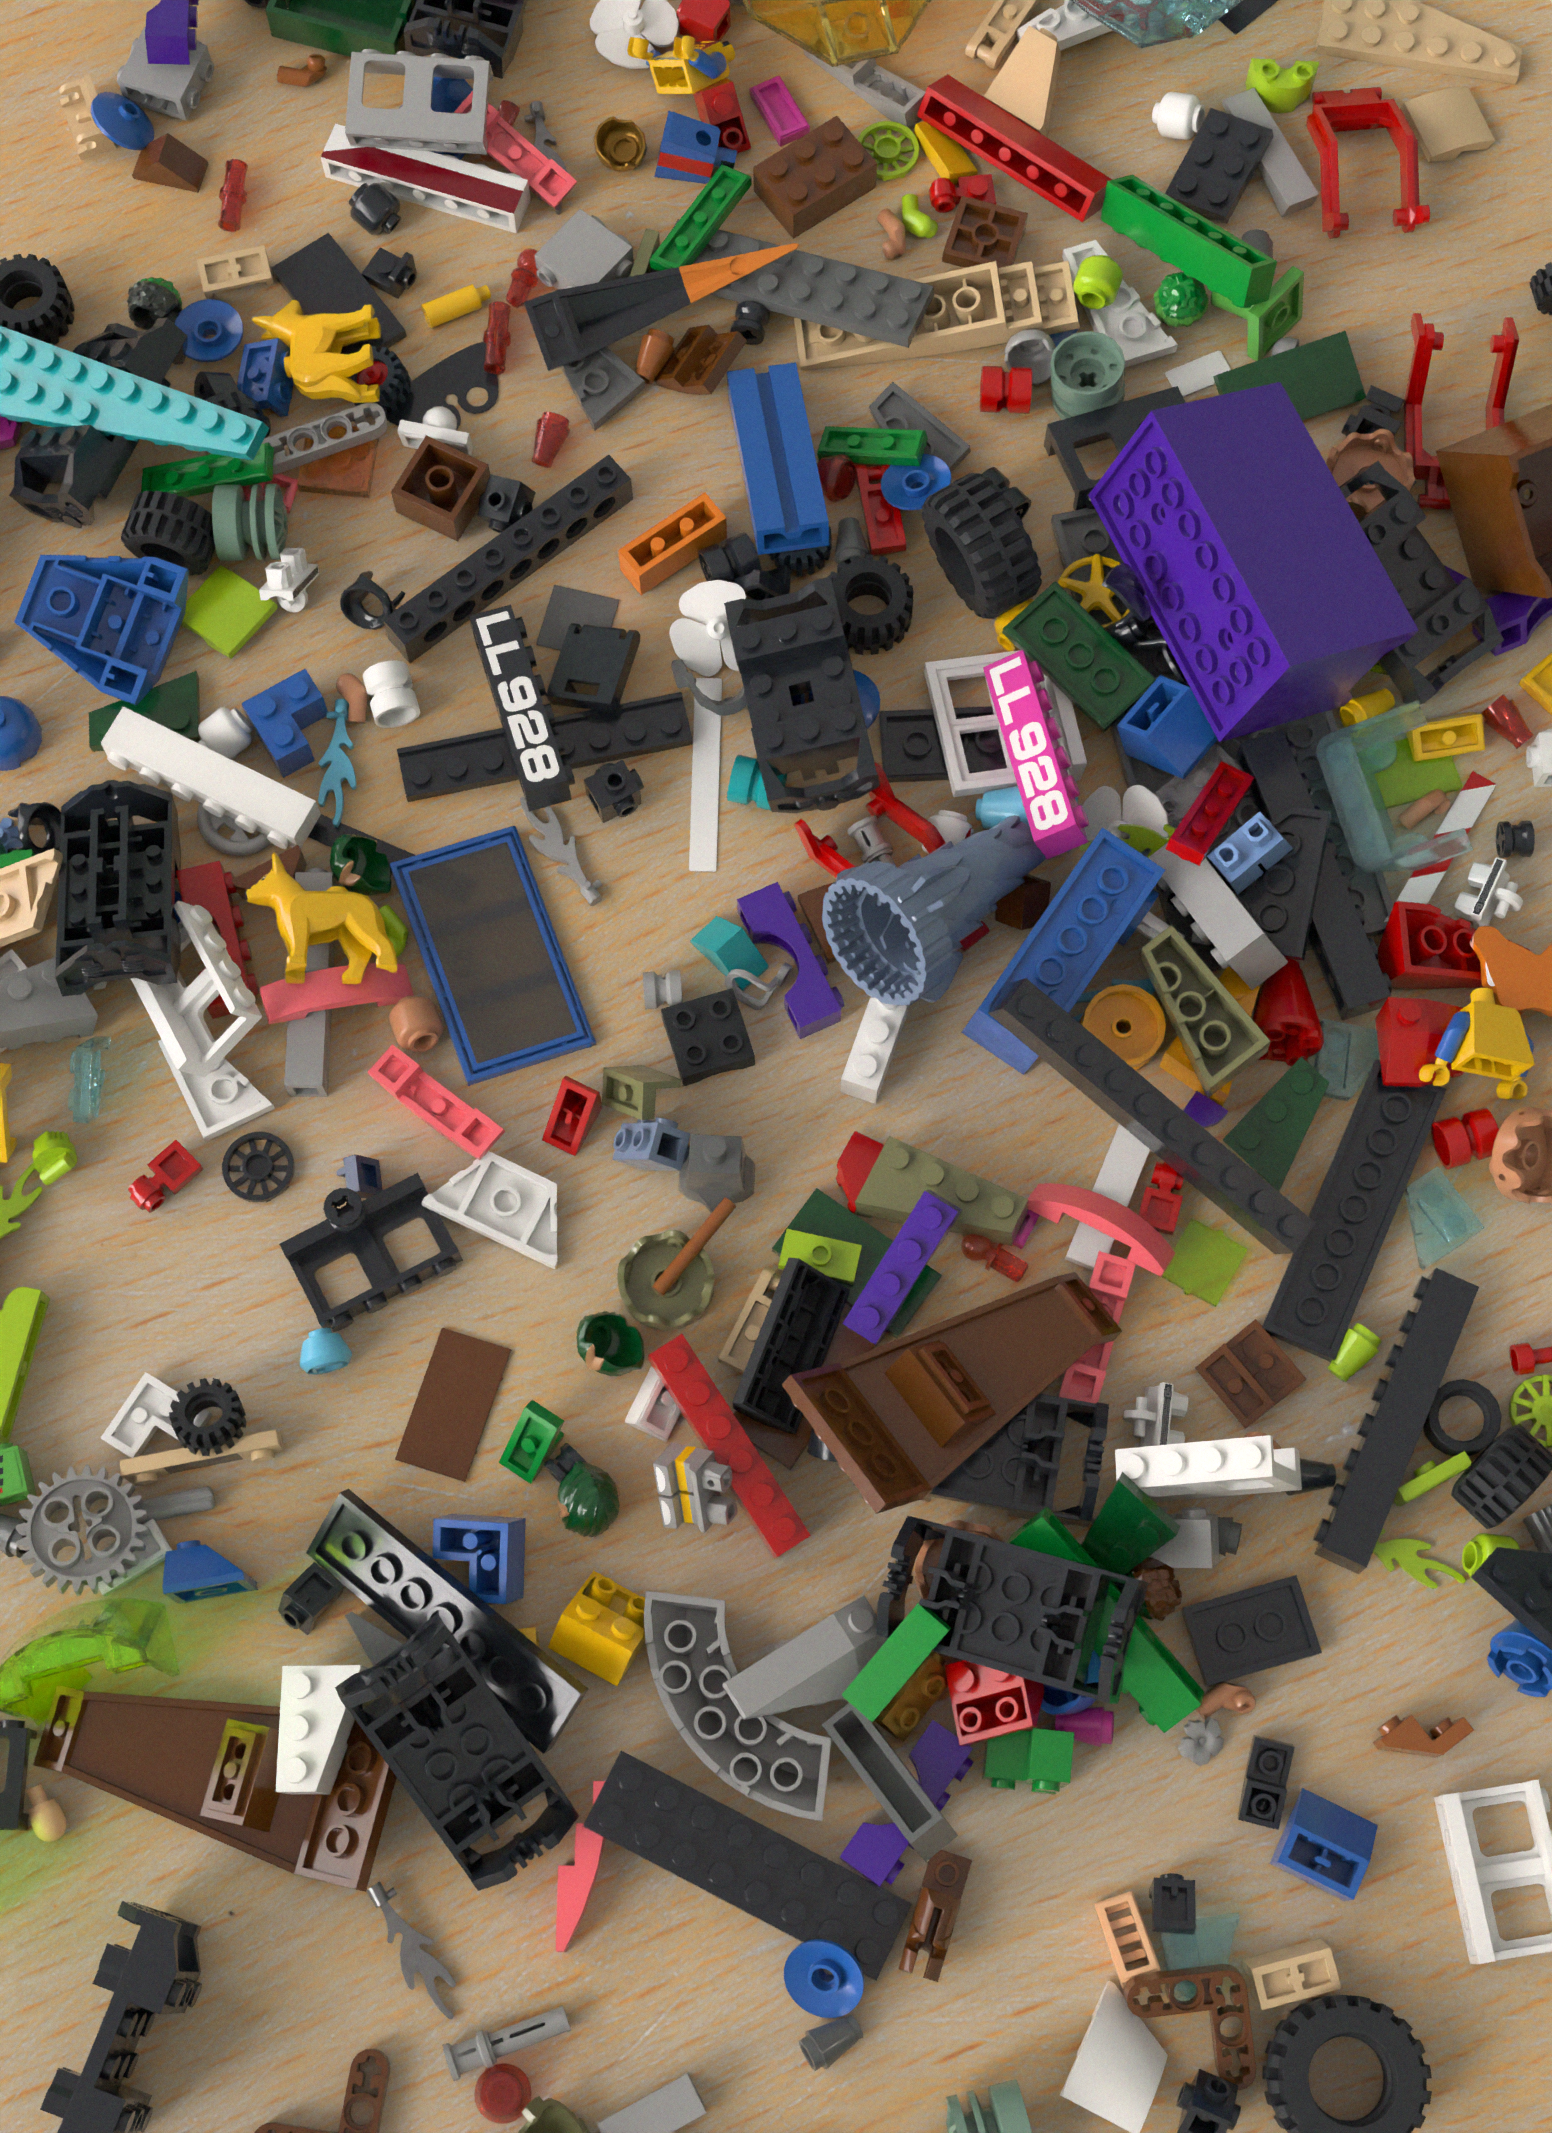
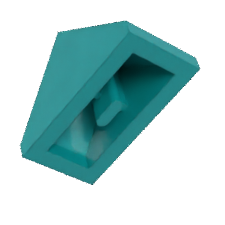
M716 916L690 940V943L725 976L733 969H742L758 978L769 968V965L744 929L721 917ZM735 978L736 985L742 991L752 984V982L744 978Z

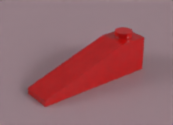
M1397 901L1393 905L1378 948L1381 972L1388 974L1392 987L1484 988L1481 980L1480 960L1470 945V940L1476 929L1470 927L1471 923L1462 918L1454 920L1441 914V909L1431 904Z
M1388 997L1375 1018L1383 1085L1421 1087L1432 1084L1436 1077V1072L1433 1073V1078L1429 1082L1421 1081L1419 1072L1425 1064H1435L1437 1057L1434 1054L1452 1016L1464 1007L1422 998ZM1450 1062L1446 1065L1452 1078L1465 1073L1453 1070Z

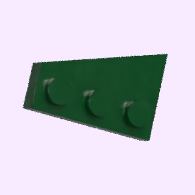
M197 671L153 687L138 705L120 700L89 712V746L92 752L105 751L101 741L122 707L198 743L201 740L198 732V727L201 723L199 676Z
M1300 1057L1223 1138V1141L1280 1192L1330 1082Z
M1122 1472L1080 1545L1100 1568L1125 1575L1177 1536L1180 1526Z

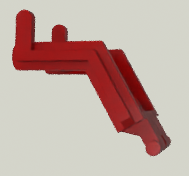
M1381 87L1350 89V93H1344L1343 90L1312 93L1313 112L1307 116L1306 127L1320 154L1322 231L1327 232L1329 239L1339 238L1340 231L1349 229L1348 213H1340L1338 140L1334 132L1386 128L1400 154L1401 208L1393 210L1394 227L1402 226L1404 233H1412L1416 225L1425 224L1430 221L1429 205H1420L1418 140L1395 100H1381Z
M1413 313L1411 331L1415 348L1404 399V452H1409L1412 456L1415 479L1425 480V494L1418 495L1417 504L1421 509L1449 510L1451 503L1437 456H1431L1422 448V401L1432 351L1442 350L1444 333L1435 332L1433 323L1424 324L1421 313ZM1513 317L1504 318L1501 335H1492L1490 341V352L1497 353L1485 408L1486 430L1505 423L1504 407L1519 344V336Z
M875 762L880 786L869 792L871 801L866 804L868 812L872 816H876L877 819L885 815L921 842L929 854L946 844L932 823L894 796L884 770ZM800 819L794 824L809 858L836 878L837 874L841 871L855 867L836 852L838 846L829 835L824 836L820 840L812 833L804 820ZM980 921L983 926L959 941L962 945L960 948L962 951H967L990 932L988 926L983 921Z

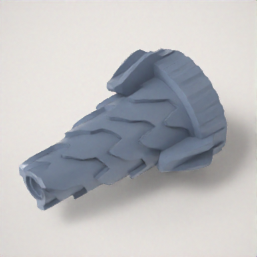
M1013 815L989 830L977 832L953 845L952 841H949L923 858L920 854H917L899 867H896L895 863L890 864L886 862L884 864L881 861H873L872 863L867 862L861 866L843 870L837 874L836 882L828 888L829 891L825 893L823 898L822 922L828 944L831 946L832 952L836 960L840 962L844 972L852 978L859 988L865 990L866 994L872 998H877L885 1004L906 1006L912 1005L919 999L931 1003L936 1002L949 988L962 962L963 955L957 951L962 947L959 941L983 926L980 920L997 909L996 902L1025 883L1022 877L1040 865L1046 857L1035 844L1030 827L1021 822L1019 816Z

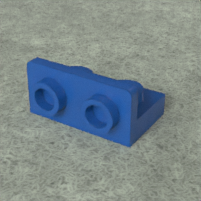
M279 338L245 344L237 382L239 391L256 400L261 409L270 408L280 417L288 416L294 382L293 378H288L285 372L284 357L290 356V348Z

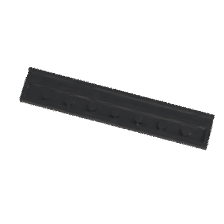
M682 692L619 704L617 713L588 710L554 717L556 725L551 726L553 734L560 733L563 741L565 754L560 755L562 763H570L571 769L693 745ZM503 728L397 749L408 802L519 780Z

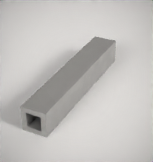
M311 868L306 870V872H295V880L306 891H326L330 887L338 886L333 872H328L324 869ZM335 941L308 946L305 973L334 967ZM332 1009L309 1012L305 1019L288 1021L284 1086L290 1097H328Z

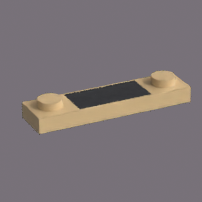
M275 1429L245 1435L240 1439L232 1438L235 1445L230 1449L226 1444L222 1445L223 1453L216 1455L214 1448L210 1449V1456H202L200 1449L195 1455L187 1447L119 1460L121 1476L129 1482H134L135 1486H144L158 1482L159 1476L251 1458L253 1463L273 1460L275 1453L285 1452L283 1438Z

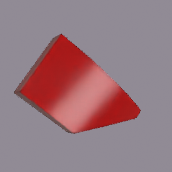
M856 1131L852 1134L838 1160V1173L836 1176L838 1186L843 1187L848 1199V1209L854 1214L856 1212L855 1201L884 1147L883 1144Z

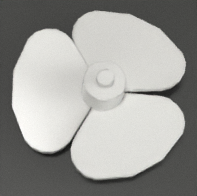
M600 0L590 18V28L597 34L595 40L597 51L611 63L628 69L649 68L650 66L646 65V60L633 58L628 55L629 38H647L658 47L672 45L674 37H677L679 23L675 9L667 0H645L640 10L642 0ZM650 43L647 52H651L654 49Z
M713 580L697 584L680 597L679 609L687 618L677 619L673 622L669 635L676 655L683 660L687 668L702 676L710 677L719 672L722 666L720 645L725 664L730 669L739 671L724 603L746 598L745 591L740 585L722 580Z
M1134 785L1127 789L1123 797L1122 814L1119 794L1114 788L1109 786L1099 787L1085 800L1082 806L1089 820V826L1085 827L1088 841L1094 840L1102 827L1118 838H1130L1129 834L1118 830L1120 824L1142 825L1153 829L1163 837H1169V834L1163 830L1164 825L1169 824L1168 814L1159 797L1145 786ZM1146 848L1141 854L1147 857L1151 850Z

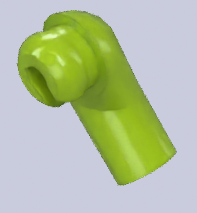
M914 194L904 195L901 201L902 223L905 225V229L918 237L929 239L934 237L938 231L937 222L919 211L918 196Z
M385 905L379 911L384 920L387 937L393 943L397 958L404 952L409 932L406 925L389 905Z

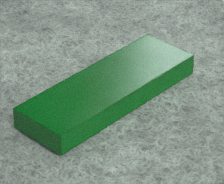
M825 426L817 456L819 462L920 466L928 437L926 430Z
M920 1601L842 1693V1696L871 1722L880 1715L951 1629L949 1625L928 1607L919 1605Z

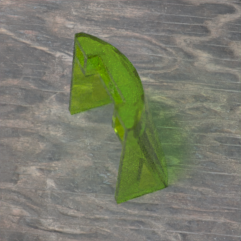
M105 1599L71 1607L42 1621L14 1642L0 1661V1711L20 1719L28 1718L31 1716L28 1699L34 1697L31 1686L32 1680L103 1660L105 1661L106 1670L114 1674L149 1665L170 1677L180 1675L165 1604L140 1599Z

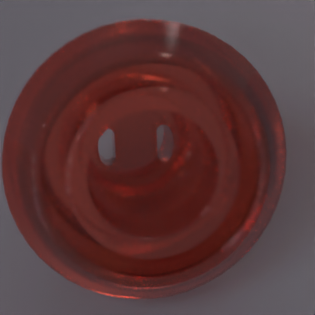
M839 454L823 457L817 462L823 496L834 503L847 498L853 490L856 480V467L848 455Z
M507 2063L496 2064L486 2069L479 2077L474 2092L475 2103L480 2113L489 2121L499 2124L510 2123L523 2115L522 2111L531 2101L532 2095L531 2084L526 2074L517 2066ZM498 2086H504L506 2089H499ZM497 2099H504V2103L497 2102Z

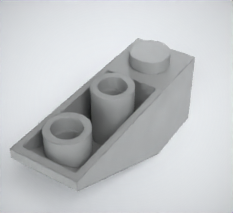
M1160 1507L1167 1513V1508ZM1201 1507L1183 1508L1182 1514H1168L1180 1526L1178 1534L1150 1556L1172 1568H1213L1220 1562L1218 1514H1206V1508ZM1095 1516L1094 1518H1092V1525H1093L1095 1519L1097 1518V1516Z

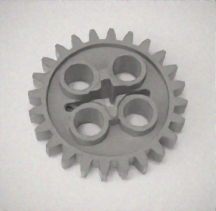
M85 1465L82 1475L77 1476L71 1466L68 1467L67 1478L63 1480L56 1472L52 1473L54 1485L49 1487L40 1481L38 1485L43 1494L40 1497L28 1494L27 1498L33 1506L32 1509H20L19 1511L21 1516L28 1521L27 1523L16 1525L18 1533L26 1536L16 1542L20 1550H29L21 1557L25 1565L35 1563L30 1572L34 1578L44 1574L42 1582L45 1587L49 1588L58 1580L57 1589L61 1594L66 1592L69 1585H73L77 1596H81L84 1585H89L92 1592L98 1594V1582L104 1581L107 1586L113 1588L112 1576L117 1573L126 1579L128 1575L123 1566L126 1563L138 1566L139 1562L133 1552L146 1550L144 1542L138 1539V1537L149 1535L150 1532L147 1526L139 1524L149 1518L146 1510H137L144 1503L141 1496L131 1497L135 1491L131 1482L120 1488L123 1479L119 1473H116L108 1480V1472L105 1467H101L97 1475L93 1476L90 1466ZM76 1497L81 1498L82 1516L88 1525L86 1537L92 1555L90 1563H85L84 1545L77 1534L80 1532V1524L74 1506V1499ZM105 1499L109 1501L105 1511L97 1514L90 1512V1507L96 1500ZM56 1510H69L68 1517L63 1522H50V1517ZM110 1536L116 1538L115 1546L111 1550L104 1552L97 1550L98 1542L102 1538ZM67 1546L76 1548V1553L70 1560L62 1562L57 1560V1555L62 1548Z

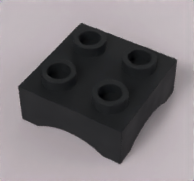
M733 988L661 1009L662 1020L673 1050L683 1087L719 1073L744 1069L755 1065V1055Z

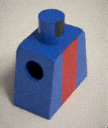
M668 111L654 177L706 184L710 181L713 167L719 168L723 164L734 169L737 151L718 146L721 132L718 127Z

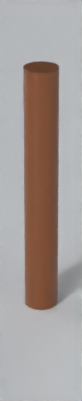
M726 1197L723 1198L653 1284L652 1288L662 1296L668 1292L736 1208L733 1202Z

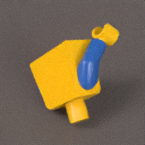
M683 36V38L674 37L673 50L664 54L655 49L647 52L649 40L630 37L627 49L629 56L646 60V65L650 66L658 94H694L728 77L730 74L728 63L735 59L734 48L728 41L722 43L720 41L695 42V38L691 36Z
M1490 988L1475 989L1470 993L1471 1003L1452 1016L1434 1054L1437 1057L1435 1064H1425L1419 1072V1078L1423 1082H1429L1433 1078V1073L1436 1072L1433 1086L1447 1084L1450 1079V1073L1446 1065L1450 1062L1453 1070L1502 1079L1497 1085V1096L1500 1099L1521 1100L1528 1093L1527 1085L1522 1081V1077H1526L1528 1069L1535 1065L1532 1055L1534 1043L1524 1030L1520 1014L1515 1008L1496 1005L1493 990Z

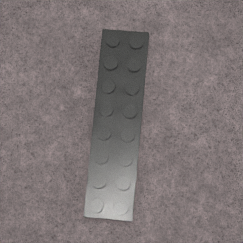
M718 229L693 264L778 247L780 245ZM794 250L710 295L740 303L755 302L773 312L909 348L934 297V286Z

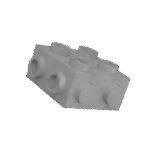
M144 26L139 38H136L132 43L131 54L126 64L122 65L118 71L117 83L120 86L122 95L135 102L138 106L187 121L192 109H196L199 105L201 91L205 83L209 82L213 76L214 63L211 61L208 47L197 40V50L190 51V65L148 64L145 40L146 26Z
M581 209L534 255L538 278L546 286H554L558 290L629 277L634 265L631 243L620 234L615 235L607 229L598 217L594 215L589 216Z

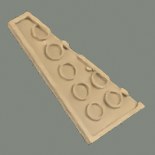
M1324 0L1316 54L1516 85L1519 77L1522 48L1417 0Z

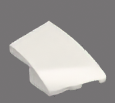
M1108 1980L1092 2014L1093 2018L1078 2049L1077 2058L1060 2096L1130 2133H1140L1156 2094L1168 2055L1141 2018L1130 2011L1123 1994L1117 1986Z

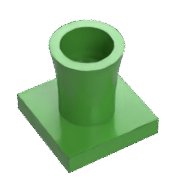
M1292 266L1271 287L1269 300L1252 305L1250 308L1236 307L1228 298L1219 293L1212 292V306L1231 312L1248 321V357L1255 361L1261 360L1273 348L1275 342L1283 338L1302 318L1304 272Z

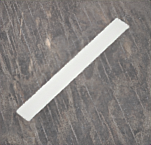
M696 678V686L703 694L712 700L721 701V678ZM695 696L689 871L715 872L717 866L721 715H717L701 706Z

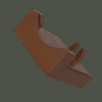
M962 196L943 251L942 262L964 268L996 261L998 268L1014 265L1020 243L1026 231L1028 213Z

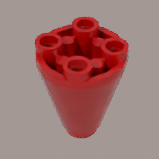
M1285 958L1288 963L1264 981L1253 1021L1270 1040L1268 1052L1258 1060L1268 1059L1286 1062L1287 1065L1292 1067L1300 1057L1308 1062V1057L1314 1056L1322 1049L1324 1033L1300 964L1294 959Z

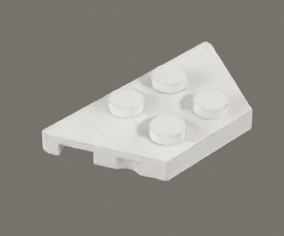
M488 1151L481 1160L476 1159L471 1166L455 1174L449 1179L448 1183L433 1194H428L424 1197L422 1206L550 1268H556L557 1183Z

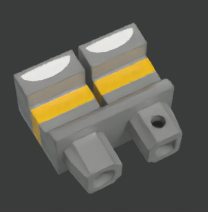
M671 1443L653 1463L658 1494H661L659 1496L663 1527L678 1529L684 1522L698 1524L699 1530L705 1533L713 1523L729 1525L737 1515L736 1500L722 1497L720 1492L725 1493L731 1486V1466L716 1463L714 1451Z

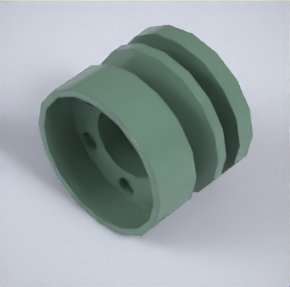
M1085 331L1074 333L1059 343L1052 354L1050 374L1053 408L1062 420L1124 401L1125 359L1123 350L1114 339L1103 333Z
M254 484L251 489L250 501H246L241 485L215 486L212 498V526L216 553L220 561H245L249 544H252L258 560H265L267 548L271 559L281 560L280 553L285 549L288 536V517L280 485L268 484L264 496L262 486Z
M1016 2079L988 2086L989 2106L981 2108L974 2091H967L969 2112H962L956 2094L946 2097V2127L948 2133H1032L1024 2100Z

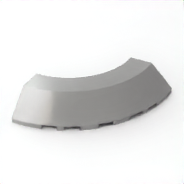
M646 1591L644 1628L650 1670L660 1699L672 1723L686 1744L717 1776L745 1796L786 1814L822 1822L832 1738L800 1730L773 1714L745 1720L742 1718L722 1685L738 1674L726 1637L725 1600Z

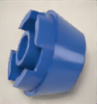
M1516 1619L1492 1637L1490 1642L1491 1651L1487 1656L1489 1667L1498 1678L1504 1673L1509 1679L1520 1684L1517 1689L1518 1692L1533 1697H1546L1552 1689V1650Z

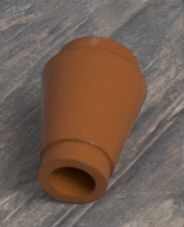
M653 328L648 330L647 335L642 336L635 373L645 381V384H653L655 378L674 352L672 346L674 343L673 337Z

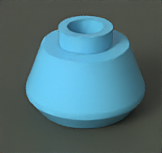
M321 1328L309 1332V1338L302 1343L299 1365L307 1374L315 1375L339 1370L347 1366L352 1357V1351L339 1333H332L331 1328Z

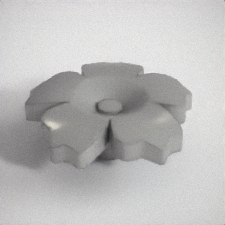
M1207 1717L1204 1723L1199 1719L1196 1721L1188 1720V1723L1183 1727L1189 1737L1181 1739V1744L1178 1746L1180 1755L1190 1757V1760L1198 1766L1208 1764L1210 1754L1216 1756L1223 1748L1224 1739L1219 1736L1221 1729L1216 1719Z

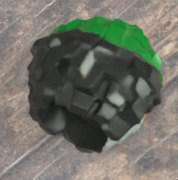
M145 278L135 283L128 290L129 317L138 328L149 330L159 318H169L175 323L176 318L182 311L180 293H178V290L171 281L163 278Z

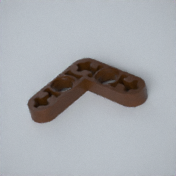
M1216 1964L1139 1974L1127 1981L1124 1987L1125 2001L1130 2011L1140 2018L1209 2010L1215 2067L1219 2077L1238 2085V2090L1245 2089L1253 2083L1256 2077V2061L1245 1979L1236 1967L1230 1964ZM1227 1976L1230 1977L1232 1983L1236 1984L1230 1986L1229 1989L1233 2005H1226L1221 1989L1216 1987L1222 1985L1223 1978ZM1184 1980L1193 1982L1196 1985L1194 1997L1187 2001H1180L1174 1997V1989L1179 1982ZM1160 1984H1165V1992L1169 2002L1164 2003L1161 1995H1153L1148 1997V2004L1140 2005L1138 1998L1133 1997L1140 1995V1988L1147 1987L1150 1994L1163 1993ZM1228 2017L1239 2018L1242 2021L1241 2031L1233 2037L1222 2035L1220 2025L1224 2019ZM1228 2048L1236 2049L1242 2066H1246L1240 2068L1239 2076L1233 2077L1230 2070H1226L1233 2065L1232 2054Z
M366 2049L355 2056L350 2067L338 2132L270 2122L260 2126L254 2133H271L272 2130L277 2131L276 2133H379L390 2075L388 2057L377 2049ZM370 2056L376 2057L375 2064L381 2066V2073L373 2075L370 2088H379L378 2096L368 2092L354 2093L355 2084L360 2087L365 2085L366 2073L360 2071V2064L368 2062ZM360 2099L369 2101L374 2109L373 2118L366 2125L355 2123L351 2117V2108Z

